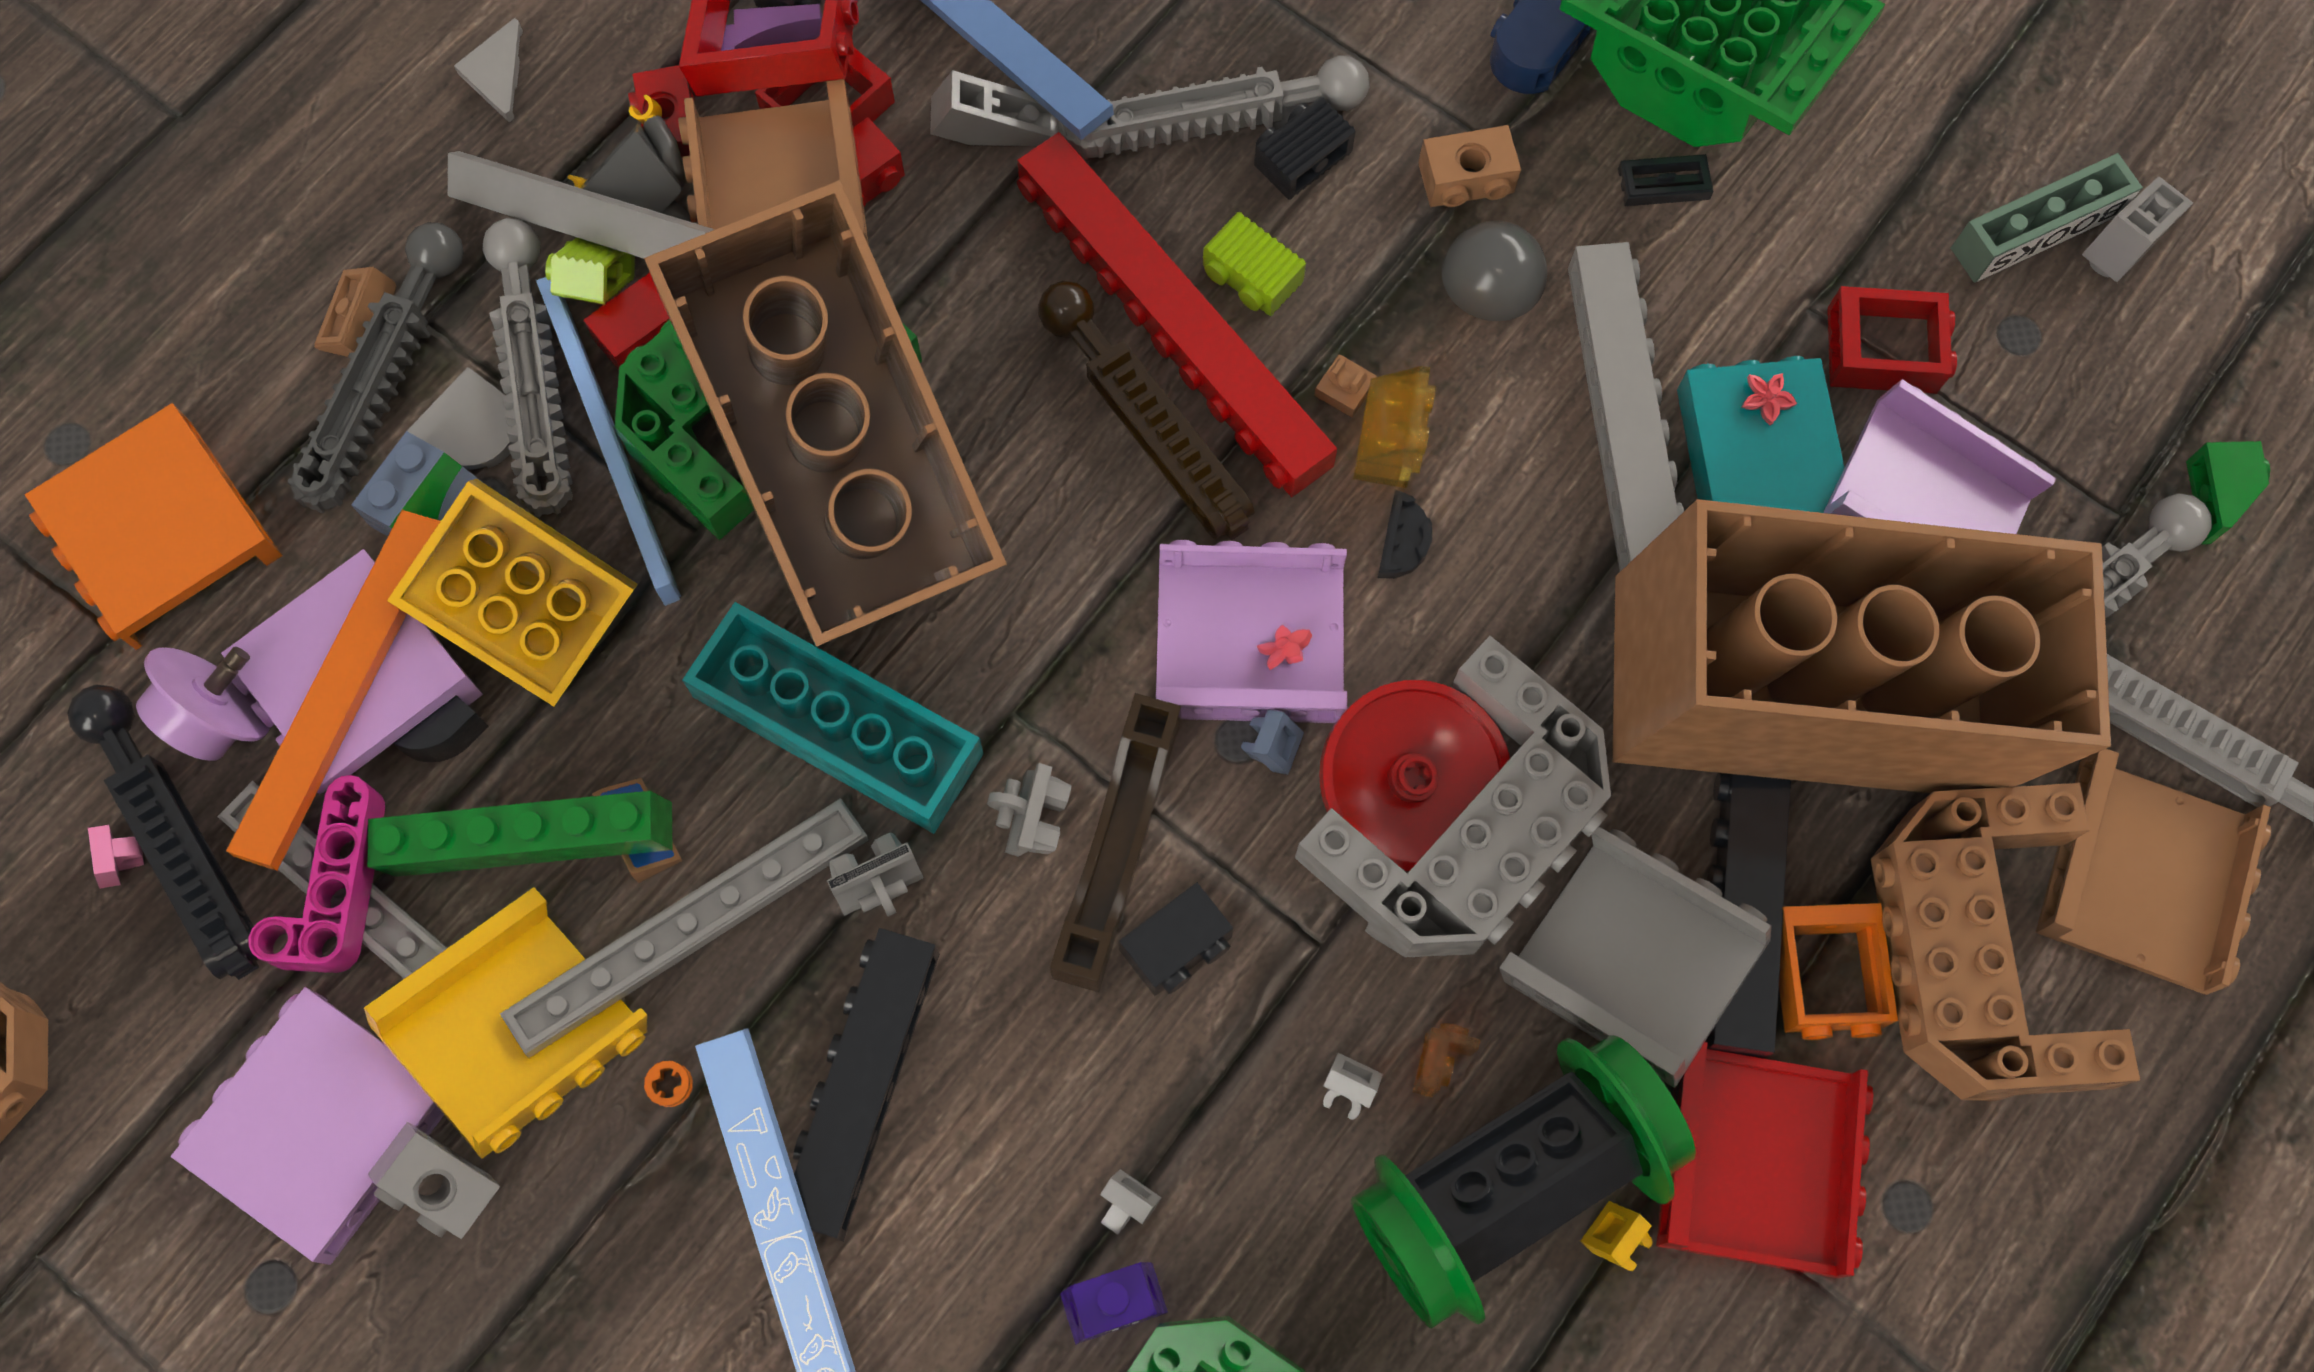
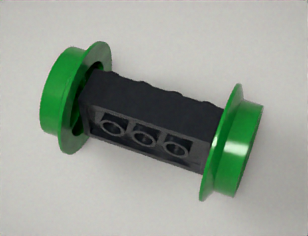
M1610 1035L1588 1049L1573 1039L1566 1038L1558 1044L1557 1055L1563 1077L1407 1175H1404L1386 1156L1381 1154L1375 1157L1374 1164L1377 1182L1351 1198L1352 1208L1367 1240L1387 1274L1411 1309L1427 1327L1432 1329L1457 1312L1475 1324L1479 1325L1484 1322V1308L1473 1282L1630 1181L1645 1195L1660 1204H1667L1674 1198L1675 1190L1672 1174L1695 1159L1696 1149L1694 1140L1681 1110L1665 1084L1649 1063L1628 1042L1618 1036Z

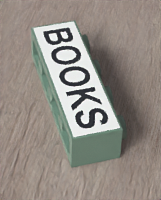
M2116 153L1969 221L1952 245L1951 250L1972 281L1976 283L2113 219L2137 196L2143 187L2119 153Z

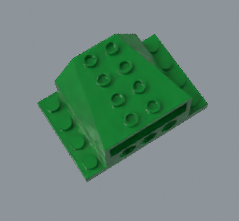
M1561 0L1560 10L1597 30L1590 59L1621 107L1689 145L1700 147L1741 142L1758 119L1790 136L1879 19L1885 3L1879 0Z

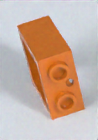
M1881 903L1782 907L1783 922L1779 992L1785 1033L1801 1032L1803 1040H1820L1833 1037L1832 1031L1851 1030L1852 1038H1871L1881 1036L1883 1028L1898 1021L1886 933L1882 921ZM1856 933L1867 1012L1805 1015L1795 935Z

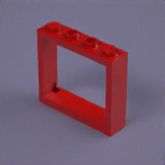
M692 0L679 68L696 96L846 79L849 55H854L852 34L854 25H857L859 22L858 0H825L819 39L721 51L730 0Z

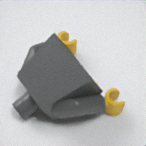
M644 95L649 104L648 111L642 115L633 105L629 107L630 115L642 123L643 128L637 124L587 180L573 175H568L567 178L573 181L575 187L690 222L689 212L674 200L684 189L685 184L683 179L685 173L683 160L677 140L662 118L661 106L648 95Z

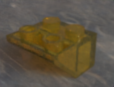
M1418 366L1370 380L1353 475L1354 480L1407 488L1411 473H1420L1422 458L1425 455L1430 427H1427L1429 414L1432 413L1436 386L1428 385L1431 367Z

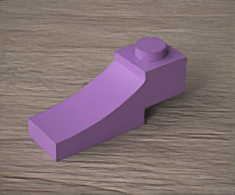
M820 4L735 9L734 24L726 25L721 51L816 39L820 35L823 17Z

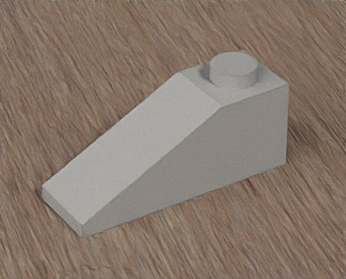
M952 70L931 96L930 134L967 145L1038 146L1058 132L1066 139L1063 124L1025 91Z
M2158 176L2113 218L2082 255L2089 260L2090 266L2095 272L2104 277H2111L2114 281L2118 282L2191 207L2193 202Z

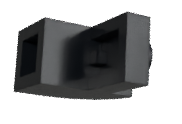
M456 695L395 741L393 745L412 759L421 762H441L462 753L489 726Z

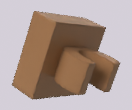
M1339 354L1317 385L1314 396L1353 418L1376 384L1377 376Z

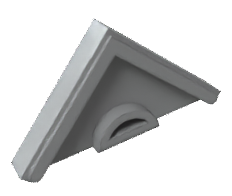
M515 18L454 65L458 75L508 122L514 119L515 89H517L520 64L518 57L520 36L523 34L521 25Z

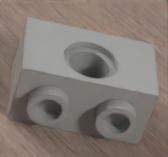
M409 1122L404 1125L368 1173L375 1186L378 1187L373 1193L378 1199L398 1211L406 1204L420 1213L416 1220L420 1225L441 1238L446 1231H449L462 1239L500 1188L491 1175ZM432 1174L443 1175V1183L438 1191L431 1195H421L418 1193L419 1185L424 1178Z

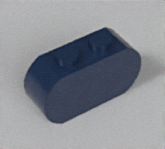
M1515 0L1513 3L1514 9L1509 16L1503 13L1491 31L1490 36L1494 38L1490 55L1492 72L1502 85L1512 91L1523 94L1544 92L1549 89L1590 34L1592 27L1560 10L1561 0Z

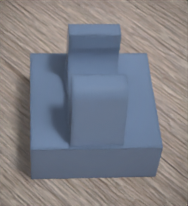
M1268 709L1265 717H1255L1250 722V726L1259 733L1255 743L1243 742L1241 748L1252 759L1265 764L1272 772L1288 775L1304 732L1284 712Z

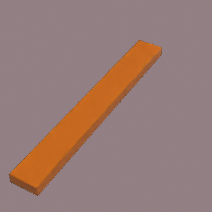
M405 510L400 512L226 850L233 857L278 871L407 613L387 600L440 523L439 520Z

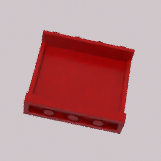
M1704 1042L1676 1087H1672L1671 1095L1688 1124L1694 1140L1696 1156L1693 1161L1672 1174L1675 1190L1674 1198L1667 1204H1660L1656 1246L1833 1278L1854 1276V1268L1860 1266L1863 1254L1862 1239L1857 1237L1858 1216L1861 1217L1866 1206V1189L1860 1185L1861 1167L1866 1165L1870 1153V1140L1867 1135H1864L1865 1115L1870 1114L1874 1097L1872 1086L1867 1085L1868 1070L1860 1069L1853 1073L1833 1071L1707 1049L1708 1043Z

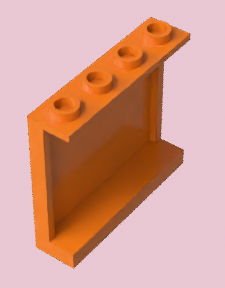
M173 403L24 494L35 510L29 514L30 519L44 536L49 537L51 535L57 546L51 549L54 556L67 571L74 570L80 579L74 583L75 588L90 606L97 605L101 611L102 616L97 618V621L103 631L114 642L121 638L135 650L142 647L134 633L254 556H257L266 566L283 556L192 422Z

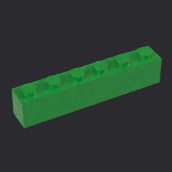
M652 791L368 819L367 867L395 877L673 850L672 802Z

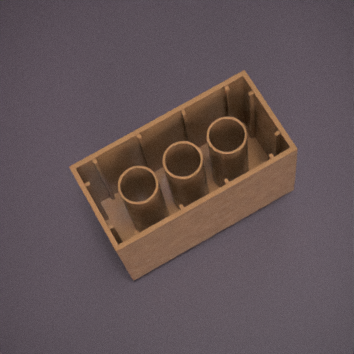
M840 180L644 258L660 299L816 647L1007 565Z
M1697 499L1615 576L1612 759L1614 763L1932 793L1934 791L2016 787L2111 747L2101 543Z

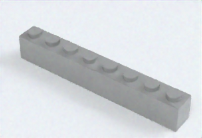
M1629 242L1576 246L1568 266L1620 571L1684 512L1682 503H1676L1674 488L1677 485V468L1674 461L1668 460L1666 446H1668L1670 439L1669 425L1667 420L1661 419L1659 405L1662 401V387L1660 380L1653 377L1651 365L1655 357L1654 343L1651 338H1646L1644 325L1647 321V305L1645 299L1639 298L1637 285L1640 280V267L1638 260L1631 257Z

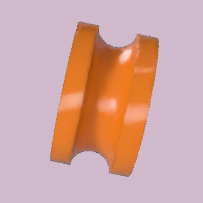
M662 1061L655 1064L648 1071L645 1077L644 1089L652 1102L664 1107H675L689 1098L693 1089V1079L685 1066L674 1061ZM673 1070L671 1075L676 1078L680 1076L682 1080L681 1085L674 1088V1096L664 1098L666 1092L661 1090L657 1092L656 1083L664 1080V1072Z

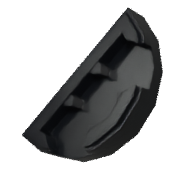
M1396 489L1377 578L1396 579L1412 573L1425 560L1432 542V522L1430 518H1427L1424 510L1415 503L1416 499L1413 496Z

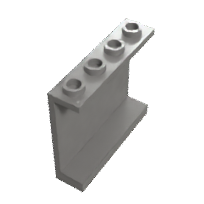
M1598 827L1591 835L1593 847L1519 956L1512 952L1508 954L1500 966V971L1505 983L1601 1042L1608 1036L1615 1035L1628 1042L1649 1063L1661 1080L1675 1088L1771 940V925L1766 923L1767 918L1756 908L1745 903H1741L1738 907L1724 899L1721 890L1709 881L1702 878H1697L1693 881L1679 873L1678 866L1667 857L1658 853H1654L1651 857L1637 849L1635 841L1625 833L1617 829H1611L1608 832Z

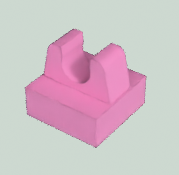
M109 825L88 828L93 871L99 889L121 885L119 871L144 865L142 849L135 837L114 838Z

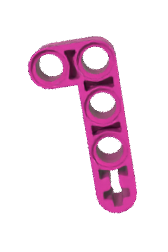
M353 775L341 776L328 786L323 802L303 917L275 916L259 921L252 928L248 937L249 948L258 959L283 970L324 973L344 972L357 962L361 952L375 871L367 867L368 819L382 818L385 814V801L382 795L359 777ZM354 841L353 852L348 857L339 859L341 848L346 843ZM346 888V896L343 902L331 908L333 895L338 890ZM287 933L288 941L282 951L274 954L273 946L279 936ZM337 936L335 950L330 955L323 957L322 948L325 942Z

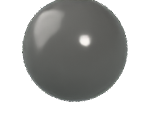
M1486 221L1466 229L1450 245L1443 260L1442 280L1449 297L1464 312L1482 320L1506 321L1524 315L1539 302L1546 287L1547 262L1541 246L1528 231L1510 222Z

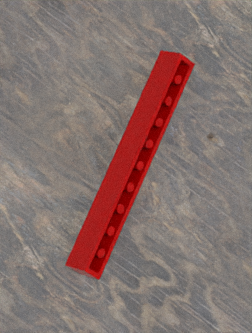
M1060 132L1017 160L1019 173L1017 186L1024 198L1030 203L1035 201L1043 210L1044 218L1050 228L1056 233L1062 232L1067 237L1076 258L1082 264L1088 262L1097 272L1096 276L1100 285L1109 295L1115 293L1124 303V310L1132 323L1137 327L1143 325L1150 333L1151 341L1158 353L1164 358L1170 357L1179 367L1178 370L1182 380L1191 390L1198 389L1207 399V407L1214 418L1220 423L1226 421L1233 429L1235 439L1240 448L1247 455L1251 456L1254 454L1264 465L1263 471L1274 487L1278 489L1283 487L1292 498L1334 467L1337 447Z

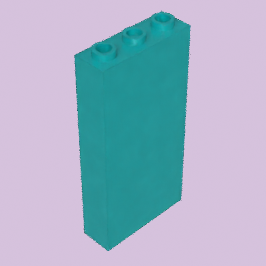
M1791 356L1779 362L1770 363L1746 360L1737 363L1735 366L1716 367L1714 364H1701L1687 370L1677 388V395L1697 499L1823 513L1845 467L1821 358L1804 359L1802 356ZM1783 373L1784 386L1781 391H1787L1792 394L1797 404L1790 409L1780 410V414L1771 426L1762 418L1761 408L1754 410L1741 408L1744 401L1754 394L1747 381L1749 374L1758 376L1767 383L1774 375Z

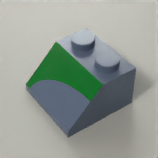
M406 431L351 505L370 527L389 536L402 510L441 521L466 483L477 477L445 452Z

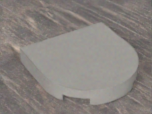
M469 367L455 379L407 430L409 433L445 452L467 470L486 466L491 468L498 465L509 456V445L513 444L510 442L506 429L512 426H508L504 415L505 412L509 411L506 410L502 400V396L505 394Z

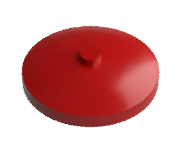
M1404 680L1393 682L1371 690L1360 697L1342 713L1333 725L1324 744L1320 760L1319 778L1322 800L1326 812L1332 808L1401 869L1408 873L1510 760V755L1505 740L1495 722L1480 705L1467 695L1452 687L1432 681Z

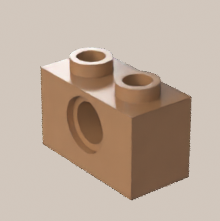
M1509 125L1423 139L1418 161L1430 208L1442 205L1456 207L1464 204L1466 201L1482 198L1489 200L1501 199L1515 192L1521 172ZM1463 168H1471L1476 172H1469Z

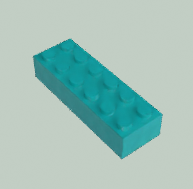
M734 602L682 679L692 697L933 834L983 756L981 741L976 735L737 602Z

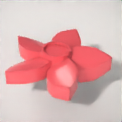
M1783 373L1774 375L1767 383L1755 375L1749 374L1747 377L1749 387L1754 394L1744 401L1741 408L1750 410L1761 408V416L1770 426L1777 419L1780 410L1790 409L1797 404L1792 394L1787 391H1781L1784 386Z
M1281 625L1275 633V642L1257 645L1260 653L1270 655L1267 660V666L1271 670L1282 663L1284 659H1286L1288 664L1303 661L1302 650L1308 646L1312 634L1310 630L1305 629L1291 633L1287 627Z

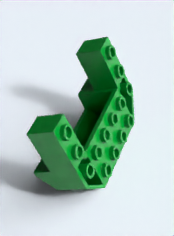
M669 319L662 326L659 334L646 345L632 350L625 362L619 367L615 429L630 456L665 495L670 492L720 541L754 509L745 488L698 443L692 427L710 412V409ZM903 324L919 363H921L922 357L918 338Z

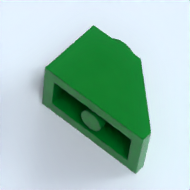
M2261 441L2206 442L2186 460L2192 495L2205 503L2212 517V528L2201 545L2212 544L2232 528L2270 484V464L2264 458Z

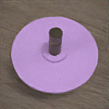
M233 647L224 658V661L218 666L196 655L174 648H156L146 656L144 667L152 683L138 699L136 709L145 725L156 736L173 748L198 759L214 761L222 758L236 740L258 741L263 739L270 729L251 708V705L257 700L250 693L247 695L242 694L232 683V680L239 673L238 670H241L250 659L249 654L243 649Z

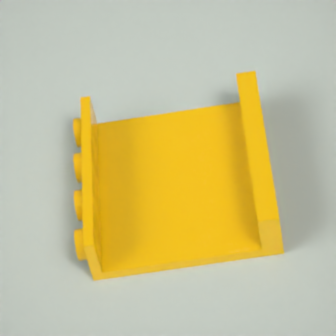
M535 887L364 1007L371 1029L481 1159L493 1150L495 1153H501L509 1148L520 1137V1129L535 1118L544 1120L553 1114L564 1101L563 1096L578 1085L580 1088H585L592 1084L604 1072V1065L618 1054L624 1057L632 1053L645 1040L644 1034L647 1032V1014L644 1010L640 1008L633 1013L622 1000H619L532 1057L528 1058L500 1013L585 960L582 954L548 917L547 902Z

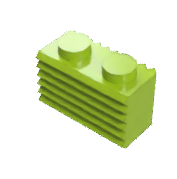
M1237 212L1203 249V266L1208 277L1219 285L1227 283L1235 289L1243 304L1253 311L1261 309L1269 316H1273L1281 304H1284L1286 299L1304 281L1306 268L1304 259L1299 258L1296 253H1292L1290 248H1285L1283 243H1279L1276 238H1272L1269 233L1264 232L1262 227H1258L1248 217H1244L1242 212Z
M581 238L567 241L561 250L551 253L547 258L545 274L547 280H551L550 292L554 296L605 305V302H608L612 296L618 294L621 288L624 289V286L633 281L635 275V256Z

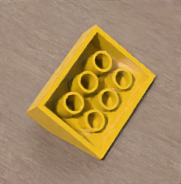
M476 478L466 483L387 601L554 707L638 584Z

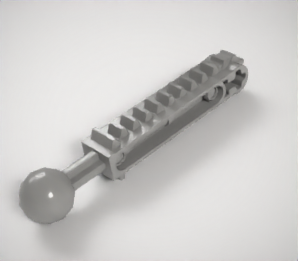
M1340 55L1326 60L1315 76L1280 82L1277 70L1266 72L1262 67H1257V72L1253 75L1246 76L1245 74H1240V77L1232 79L1224 77L1222 81L1216 82L1208 80L1206 84L1201 85L1192 83L1189 87L1180 89L1176 86L1169 91L1162 92L1161 90H1156V93L1148 95L1140 93L1139 96L1132 98L1124 96L1122 100L1116 101L1108 99L1113 105L1114 115L1082 140L1063 125L1064 135L1083 159L1102 158L1104 154L1113 152L1118 155L1121 151L1129 149L1134 152L1139 147L1144 146L1154 148L1155 144L1160 143L1170 145L1172 141L1181 139L1183 142H1186L1191 137L1199 136L1202 139L1205 138V135L1212 133L1222 135L1223 131L1228 130L1238 132L1239 128L1250 127L1251 130H1254L1256 125L1264 124L1269 129L1273 127V122L1282 120L1284 107L1315 102L1320 97H1324L1326 103H1330L1331 107L1336 109V111H1348L1358 107L1370 88L1369 75L1361 61L1351 56Z
M505 218L494 222L486 230L483 240L485 258L492 267L501 272L504 296H500L501 308L489 314L495 329L493 337L498 346L496 347V352L501 361L498 364L500 374L503 377L500 380L503 392L506 394L502 396V400L506 410H509L504 415L508 426H512L506 429L510 442L513 443L509 445L512 459H516L511 462L513 473L518 476L513 479V484L518 492L516 496L521 507H526L529 511L534 512L535 516L540 517L542 514L561 513V508L566 505L568 500L573 498L570 487L573 483L570 472L565 471L570 468V462L567 455L563 454L568 451L565 438H561L566 435L563 422L559 421L564 417L560 405H557L561 403V397L558 389H555L559 386L556 373H554L557 367L554 357H552L555 352L550 341L553 338L550 329L551 320L546 305L536 304L531 292L529 270L538 261L540 240L533 228L522 220ZM539 476H546L548 479L546 490L541 491Z
M2175 494L2158 501L2149 515V530L2133 543L2129 542L2121 549L2110 543L2102 547L2105 618L2112 615L2122 605L2132 599L2133 596L2148 586L2144 573L2152 568L2151 564L2168 550L2187 551L2203 543L2212 528L2211 513L2205 503L2193 495Z
M2107 654L2111 724L2237 795L2242 800L2256 807L2262 805L2272 806L2279 802L2313 821L2314 828V789L2292 777L2298 765L2297 761Z

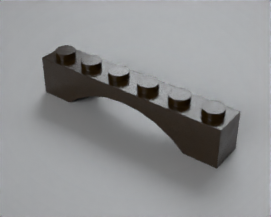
M1138 693L1134 694L1095 836L1077 890L1064 920L1051 962L1050 971L1054 980L1095 992L1100 991L1179 729L1181 705Z

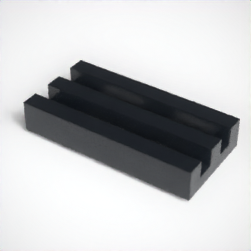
M1706 154L1623 160L1618 167L1619 176H1622L1621 189L1625 191L1623 198L1624 206L1710 200L1714 192ZM1699 170L1697 174L1676 175V173H1668ZM1664 173L1659 174L1658 177L1633 178V175Z

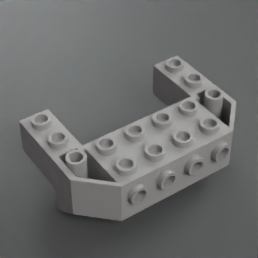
M1491 636L1459 668L1451 687L1474 700L1487 712L1501 730L1521 745L1519 750L1408 873L1401 869L1332 808L1299 843L1295 855L1296 860L1368 922L1365 931L1371 937L1404 957L1475 954L1487 939L1495 945L1514 924L1507 917L1520 903L1527 909L1546 887L1539 880L1551 867L1558 873L1577 852L1570 845L1577 836L1583 832L1587 837H1590L1608 816L1601 810L1611 797L1603 728Z

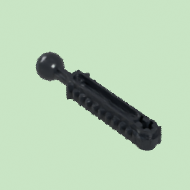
M96 684L84 688L72 698L67 712L70 727L80 739L89 743L100 744L116 772L105 779L104 782L206 967L218 979L230 975L240 980L259 968L256 961L258 958L252 954L249 948L248 937L254 927L163 764L148 754L142 757L129 734L135 718L131 700L122 690L113 686Z

